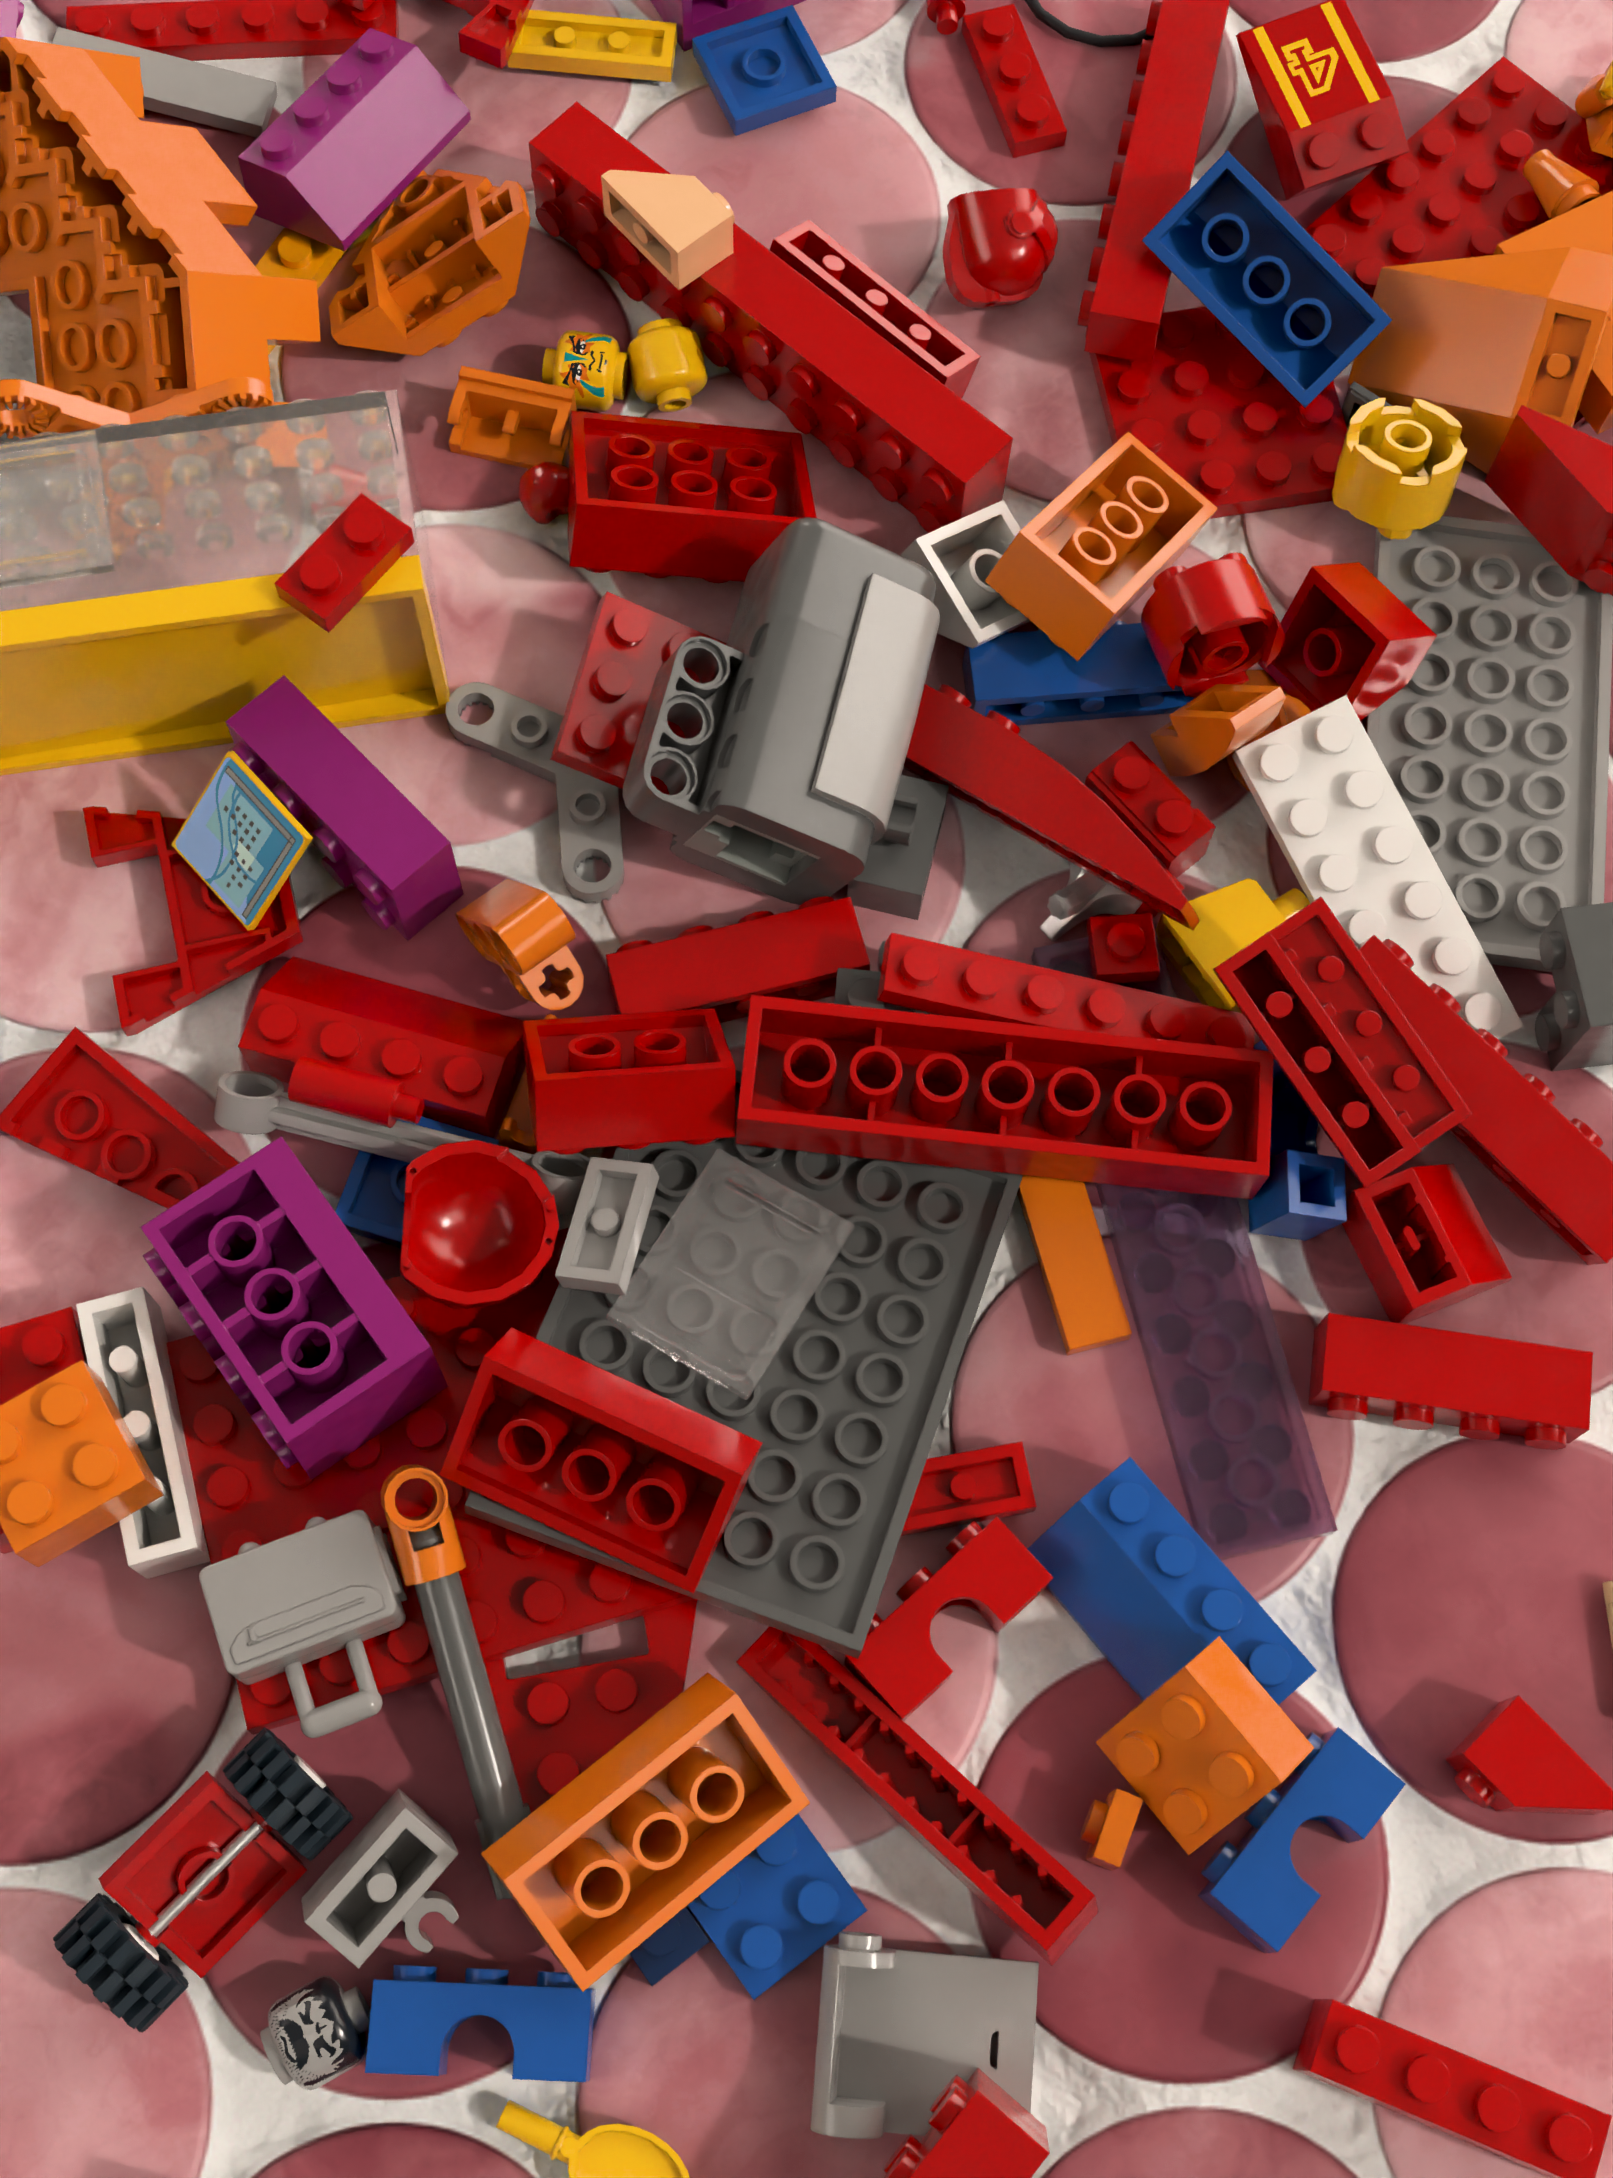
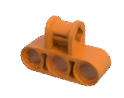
M507 878L455 913L461 929L482 957L502 968L515 990L523 998L549 1010H562L571 1006L579 998L583 989L584 976L578 962L567 947V944L576 938L575 932L561 908L548 893ZM546 966L555 969L549 975L552 986L547 990L540 987L546 980L542 972Z

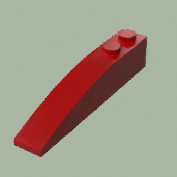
M926 684L924 685L914 730L903 766L904 769L924 780L949 785L948 793L1194 931L1200 919L1188 899L1148 847L1102 799L1064 766L1019 736L1020 728L1007 717L993 710H990L986 717L970 708L972 703L964 695L948 685L941 684L938 690Z
M769 1626L736 1661L737 1665L849 1776L1051 1966L1099 1912L1096 1897L1086 1886L822 1646Z

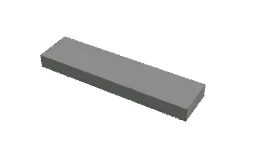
M57 27L51 43L140 57L141 81L144 89V109L257 138L266 130L277 98L276 82L61 27Z

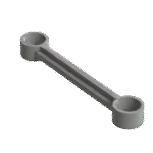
M233 1071L222 1075L218 1080L214 1119L221 1127L236 1133L257 1135L278 1129L408 1163L441 1144L474 1140L399 1120L396 1121L392 1128L295 1103L289 1100L288 1092H284V1085L281 1081L261 1072ZM509 1148L510 1153L537 1171L550 1193L555 1197L557 1214H574L590 1159L580 1153L564 1155L552 1151H543L533 1155Z

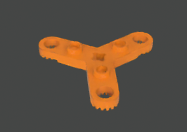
M250 377L229 378L186 394L174 395L166 401L132 413H126L89 401L82 396L70 395L26 380H0V437L6 433L9 439H13V436L19 437V439H26L30 441V446L100 467L103 526L106 533L109 532L112 538L118 536L120 541H124L126 537H129V542H135V537H139L141 542L147 541L146 536L153 539L156 537V533L161 534L165 527L164 466L230 444L231 437L240 434L241 436H247L249 431H252L253 435L259 434V428L263 431L269 429L268 424L272 425L275 422L274 418L276 416L272 389L265 382ZM238 401H241L242 406H246V401H249V406L238 407ZM13 403H17V409L21 410H8L5 408V405L9 409H13Z

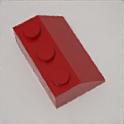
M715 1008L522 1021L530 1117L537 1152L552 1151L557 1154L568 1155L579 1153L585 1148L610 1146L636 1150L645 1148L651 1143L683 1141L688 1144L702 1145L710 1143L717 1138L735 1137L736 1067Z

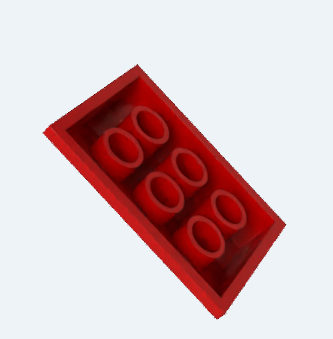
M571 410L568 494L569 567H580L595 573H606L611 570L637 572L653 578H666L672 575L702 578L712 583H725L728 581L745 582L747 573L753 563L789 524L799 518H817L801 433Z

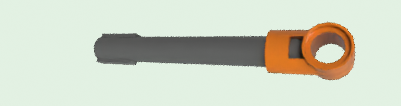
M417 1464L403 1465L392 1471L384 1480L380 1492L381 1505L386 1515L405 1586H415L479 1819L475 1820L482 1849L485 1851L530 1815L531 1811L528 1803L523 1804L461 1582L459 1571L466 1568V1563L448 1502V1490L443 1480L427 1467ZM409 1479H424L429 1482L433 1490L431 1506L425 1513L419 1516L408 1517L400 1514L395 1506L397 1489L403 1482ZM487 1863L497 1901L512 1899L509 1892Z

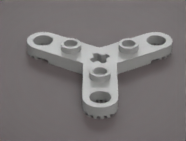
M468 683L453 691L449 696L450 701L446 703V717L449 730L454 734L455 739L463 741L464 745H472L489 752L494 758L556 784L563 880L569 893H572L573 897L578 900H584V903L596 901L597 904L601 903V900L607 899L608 901L611 899L614 893H618L624 880L618 787L550 760L562 723V715L486 683ZM473 702H476V705L482 702L483 705L486 706L488 704L489 708L493 709V715L483 724L470 725L460 718L462 710L465 711L466 705L472 706ZM592 857H596V860L602 858L603 862L608 863V866L611 868L609 874L598 882H586L580 879L576 874V867L580 866V862L584 863L586 861L585 858H589V860H592Z

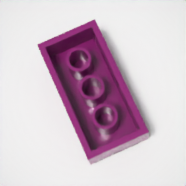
M285 675L225 721L235 744L229 751H234L313 837L311 842L325 856L321 859V863L330 876L344 889L353 884L365 897L361 901L363 907L382 929L387 930L393 925L408 941L464 894L451 842Z

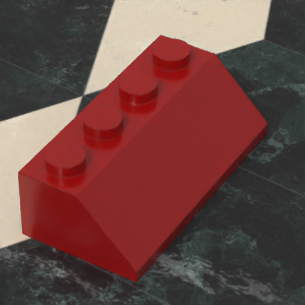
M293 956L260 988L238 1048L251 1071L271 1075L279 1081L289 1083L295 1063L302 1055L404 1082L405 1094L424 1099L425 1104L422 1117L494 1138L524 1052L523 1020Z
M511 1327L483 1357L440 1476L694 1594L740 1499L763 1442Z

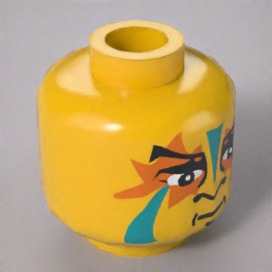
M567 330L558 340L556 349L546 348L542 382L575 389L577 409L606 412L611 408L615 399H624L629 366L628 353L620 352L617 340L610 335Z

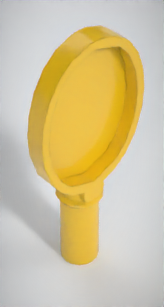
M510 2099L496 2125V2128L550 2155L551 2160L558 2159L566 2163L570 2178H690L680 2156L666 2142L638 2127L623 2124L600 2125L580 2136L570 2131L568 2126L562 2127Z

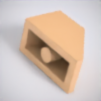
M611 169L601 175L604 215L678 290H681L733 254L734 213L729 203L721 194L717 192L711 193L695 176Z

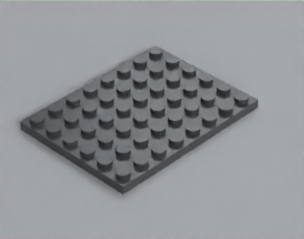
M736 1070L735 1137L742 1072ZM735 1137L717 1138L710 1143L702 1145L677 1141L651 1143L645 1148L636 1150L617 1147L612 1159L653 1164L659 1175L626 1295L564 1288L559 1283L536 1339L763 1442L740 1499L694 1594L472 1490L465 1503V1514L858 1659L862 1652L1023 1175L735 1144Z

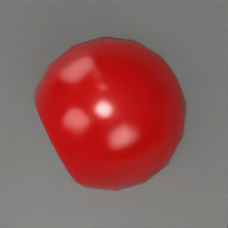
M479 1140L441 1144L412 1160L406 1167L400 1273L405 1281L432 1301L464 1309L501 1304L532 1285L552 1257L559 1229L555 1197L550 1193L537 1171L510 1153L508 1147Z

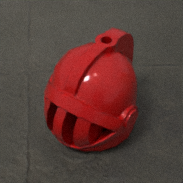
M1031 188L991 189L960 194L950 199L947 204L948 222L943 243V264L946 282L953 297L967 307L987 308L1016 304L1026 300L1035 293L1042 282L1043 273L1047 271L1054 258V250L1058 242V228L1054 216L1048 210L1045 201L1037 194V191Z

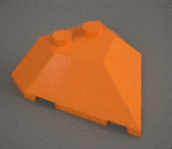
M437 169L433 175H427L422 170L398 195L397 200L392 201L381 213L352 265L359 274L352 286L345 290L337 291L329 305L331 334L339 345L421 357L435 347L441 348L452 343L460 335L462 329L479 318L491 317L500 312L506 306L509 299L516 295L531 220L525 191L521 185L515 181L505 180L498 187L493 186L485 176Z

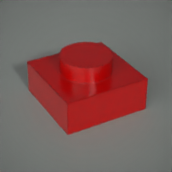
M1152 913L1089 918L1087 934L1093 979L1109 983L1157 980L1160 966Z

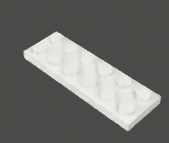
M1347 695L1269 733L1233 753L1232 758L1307 899L1312 903L1322 896L1357 948L1373 935L1382 942L1385 939H1390L1397 943L1412 958L1414 966L1411 970L1429 987L1435 983L1448 991L1461 1006L1458 1015L1475 1031L1479 1028L1485 1029L1499 1040L1524 1027Z

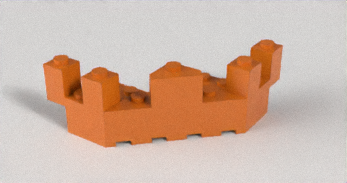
M1 37L0 296L29 293L37 384L70 395L82 396L89 401L126 413L141 410L166 401L174 395L186 394L229 378H255L265 382L271 388L268 345L281 346L321 342L317 280L262 276L226 229L248 226L258 208L257 204L196 128L139 120L144 118V89L141 81L140 57ZM238 401V407L249 406V401H246V406H242L241 401ZM274 402L275 422L272 425L268 424L269 429L263 431L259 428V434L253 435L252 431H249L247 436H241L240 434L231 437L230 444L216 448L217 466L329 464L325 403ZM43 450L44 463L50 472L100 471L98 466ZM180 461L166 465L164 467L180 466Z

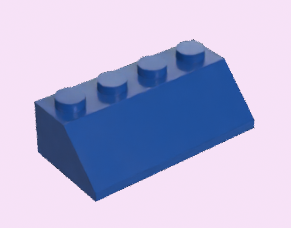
M1228 150L1142 240L1304 408L1392 321L1378 304Z
M1131 1457L1084 1495L1027 1548L1054 1577L1047 1586L1050 1593L1142 1701L1219 1636L1278 1705L1317 1671Z

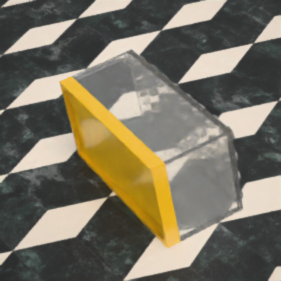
M364 390L354 395L320 400L303 398L294 400L289 404L258 408L235 407L220 413L189 417L173 415L158 421L128 425L111 423L102 425L97 429L66 433L42 432L34 437L0 441V776L234 743L225 721L283 675L337 729L446 713V703L450 701L427 527L397 390L381 392ZM362 493L411 527L415 542L328 633L279 598L274 583Z

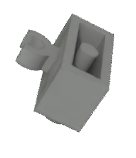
M398 1788L301 1898L304 1922L357 1968H360L401 1920L403 1921V1927L409 1943L415 1949L429 1953L434 1946L427 1933L419 1928L421 1918L429 1912L441 1913L452 1924L459 1918L454 1903L447 1895L438 1891H427L458 1855L451 1834Z

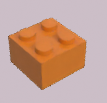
M83 1360L0 1405V1525L15 1554L34 1566L40 1567L164 1495L102 1378Z
M1220 1636L1096 1741V1744L1138 1795L1144 1799L1143 1801L1188 1855L1281 1784L1314 1749L1312 1744Z

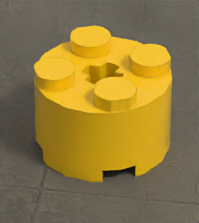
M1378 398L1362 405L1350 419L1335 472L1332 498L1333 503L1337 507L1348 510L1357 519L1377 527L1384 537L1389 539H1406L1411 536L1413 530L1425 528L1439 521L1448 509L1467 454V447L1464 448L1460 439L1462 431L1460 422L1443 408L1415 398L1411 408L1397 405L1384 407L1386 398Z

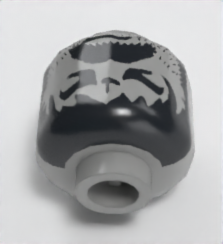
M330 1976L318 1977L273 2003L268 2013L269 2026L260 2031V2036L267 2057L281 2082L286 2085L294 2080L300 2087L314 2090L363 2062L367 2053V2041L364 2032L369 2030L370 2008L357 1986L345 1992L342 1986Z

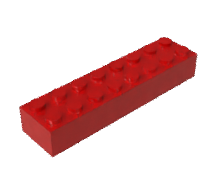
M751 995L735 1144L1252 1200L1268 1179L1270 1172L1274 1058L1269 1051Z

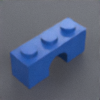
M1262 1041L1254 1045L1256 1050L1268 1051ZM1275 1059L1273 1066L1270 1172L1268 1179L1252 1200L1248 1199L1249 1233L1307 1241L1347 1221L1345 1161L1343 1158L1318 1154L1316 1135L1319 1123Z
M1339 1727L1324 1733L1321 1738L1313 1732L1306 1736V1739L1312 1744L1314 1749L1294 1769V1773L1279 1792L1273 1789L1249 1808L1244 1819L1252 1827L1239 1844L1235 1847L1228 1840L1224 1842L1201 1872L1209 1882L1198 1896L1264 1954L1279 1952L1321 1896L1298 1875L1293 1866L1290 1846L1297 1828L1306 1820H1312L1327 1825L1347 1843L1363 1840L1406 1785Z
M394 1965L393 1980L373 1979L365 2073L426 2076L447 2074L449 2045L455 2031L466 2020L474 2016L484 2015L499 2021L511 2036L514 2047L512 2079L587 2082L590 2080L596 1989H586L582 1992L567 1972L537 1971L536 1986L508 1985L509 1970L466 1968L465 1983L436 1982L437 1967Z

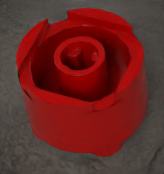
M1229 553L1218 560L1200 563L1188 569L1184 566H1173L1161 572L1154 579L1153 587L1155 592L1143 608L1141 625L1165 679L1173 690L1175 685L1182 688L1185 696L1195 698L1216 684L1242 685L1250 680L1246 670L1262 660L1266 668L1280 653L1284 644V630L1255 570L1249 565L1242 553Z

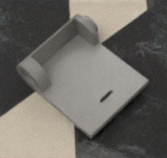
M852 1931L839 1932L838 1944L824 1945L811 2131L822 2135L851 2139L880 2138L884 2132L925 2136L932 2127L928 2123L933 2115L930 2108L942 2090L956 2074L967 2082L977 2068L1031 2114L1038 1961L881 1948L882 1935Z

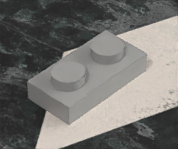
M590 1157L555 1273L562 1287L626 1295L659 1180V1175L653 1164Z

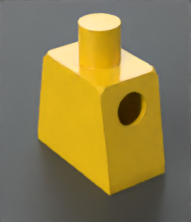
M1246 878L1189 901L1200 919L1194 931L1162 914L1155 931L1156 942L1202 1004L1242 1013L1213 969L1309 905L1310 902L1307 897L1297 888H1292L1271 901L1257 881Z

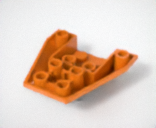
M1563 247L1382 267L1372 299L1392 321L1354 359L1347 383L1352 385L1355 381L1378 397L1386 398L1385 401L1392 406L1397 405L1411 408L1415 398L1443 408L1458 420L1462 426L1460 439L1464 448L1467 447L1465 460L1488 474L1521 405L1573 427L1606 321H1611L1613 315V256L1575 247Z

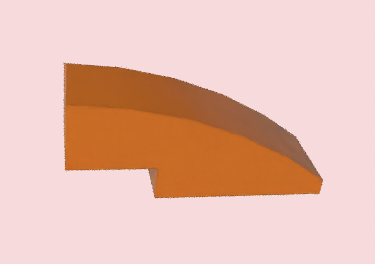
M1216 684L1169 715L1171 721L1150 734L1170 777L1191 776L1204 772L1267 730L1278 716L1286 697L1281 686Z

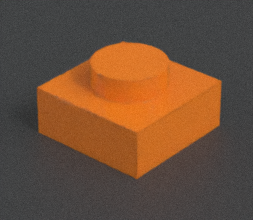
M1116 1788L1108 1793L1105 1803L1096 1799L1093 1800L1080 1836L1081 1840L1090 1843L1085 1861L1109 1871L1120 1868L1144 1799Z

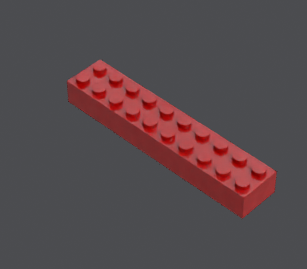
M576 101L528 142L532 169L531 178L536 203L535 214L540 225L547 233L553 237L560 236L578 250L582 259L594 269L601 268L618 281L622 290L631 299L637 302L642 300L656 311L661 319H677L682 322L684 327L694 330L700 339L704 354L713 364L718 367H727L744 381L748 390L755 397L763 401L769 400L783 411L798 431L804 434H812L829 448L831 454L840 464L847 468L854 467L868 478L883 498L890 502L897 501L916 516L919 524L925 531L930 533L1002 501L1013 438L735 223L733 224V254L681 290H678L604 215L601 175L610 169L662 174L670 173Z

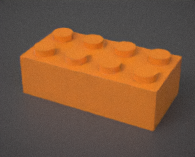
M1127 432L1019 531L987 576L985 582L998 592L1007 604L1020 611L1048 635L1049 639L1056 646L1064 649L1075 660L1079 661L1153 585L1154 579L1183 554L1218 508L1131 433Z
M707 1672L483 1851L481 1855L554 1957L583 1992L809 1805L810 1802L737 1693Z

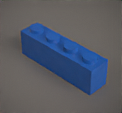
M1118 620L1079 661L1075 660L1064 649L1056 646L1041 629L1029 632H1006L973 649L965 646L962 669L966 698L972 703L970 708L985 717L990 710L996 711L1010 719L1017 726L1171 714L1195 699L1194 697L1185 696L1181 687L1175 685L1173 690L1168 685L1141 623L1127 624L1124 621Z

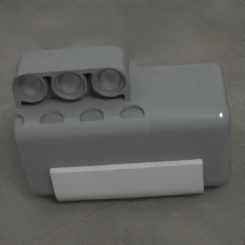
M805 517L789 524L750 567L743 585L727 644L724 645L711 638L702 636L691 637L676 649L656 674L623 784L622 796L625 806L631 814L643 822L673 833L670 850L677 857L792 904L801 905L813 898L830 897L860 875L865 869L870 846L881 839L887 829L941 619L939 610L933 604L936 595V583L930 571L914 561L824 520ZM684 667L694 671L699 677L700 683L691 679L685 672ZM667 721L678 725L683 731L685 738L674 734L669 728ZM650 776L662 780L668 788L669 795L657 790Z

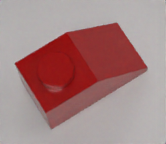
M1519 1695L1499 1702L1445 1759L1458 1772L1454 1777L1458 1787L1468 1798L1482 1808H1487L1490 1805L1495 1811L1584 1815L1613 1811V1789Z

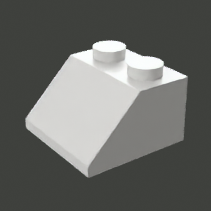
M1004 500L915 539L901 553V556L928 569L935 579L936 595L933 604L939 610L941 618L937 633L972 649L1030 621L1020 611L1007 604L1002 596L985 582L987 576L1021 530Z

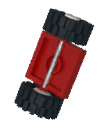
M266 1727L222 1769L227 1779L234 1784L235 1789L248 1800L247 1802L252 1806L250 1810L242 1805L206 1771L98 1878L102 1888L118 1903H113L108 1896L97 1893L53 1937L56 1949L63 1954L62 1958L65 1963L75 1969L77 1972L75 1975L83 1984H87L94 1991L92 1994L101 2003L104 2001L113 2014L119 2019L122 2017L127 2025L133 2029L137 2028L139 2032L146 2031L189 1987V1983L183 1976L181 1969L171 1961L172 1957L166 1950L158 1946L161 1942L202 1979L307 1871L302 1861L271 1832L274 1828L288 1844H292L297 1852L305 1856L309 1861H312L354 1819L345 1805L326 1786L321 1777ZM125 1910H127L131 1914L130 1917L127 1915Z

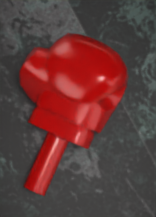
M543 462L529 468L520 477V501L527 514L537 523L548 524L559 514H568L569 468L567 466L554 462Z

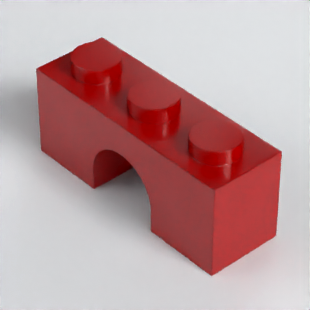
M998 1517L993 1519L984 1529L976 1521H973L962 1530L945 1548L953 1557L934 1575L926 1566L913 1575L897 1591L896 1595L903 1603L884 1621L876 1612L874 1613L859 1658L857 1659L849 1655L845 1656L843 1664L903 1721L937 1691L953 1673V1670L938 1655L931 1641L930 1625L937 1614L952 1607L969 1608L980 1614L999 1633L1046 1589L1054 1578Z

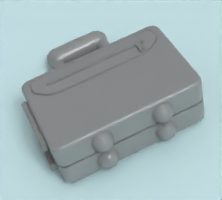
M354 1510L328 1521L323 1517H312L308 1520L304 1530L262 1546L255 1542H246L240 1547L238 1555L206 1566L201 1570L199 1574L200 1584L227 1672L241 1683L250 1685L285 1671L300 1719V1727L305 1736L309 1738L324 1736L370 1718L381 1710L383 1704L382 1697L378 1692L362 1641L402 1626L406 1619L402 1602L408 1599L387 1535L382 1533L381 1527L376 1526L366 1512ZM346 1648L359 1692L315 1708L302 1665Z

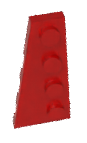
M74 1027L0 1114V1131L167 1209L240 1163V1161L110 1053L76 1027Z

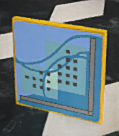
M228 751L171 845L243 926L250 931L255 930L313 837L234 751Z

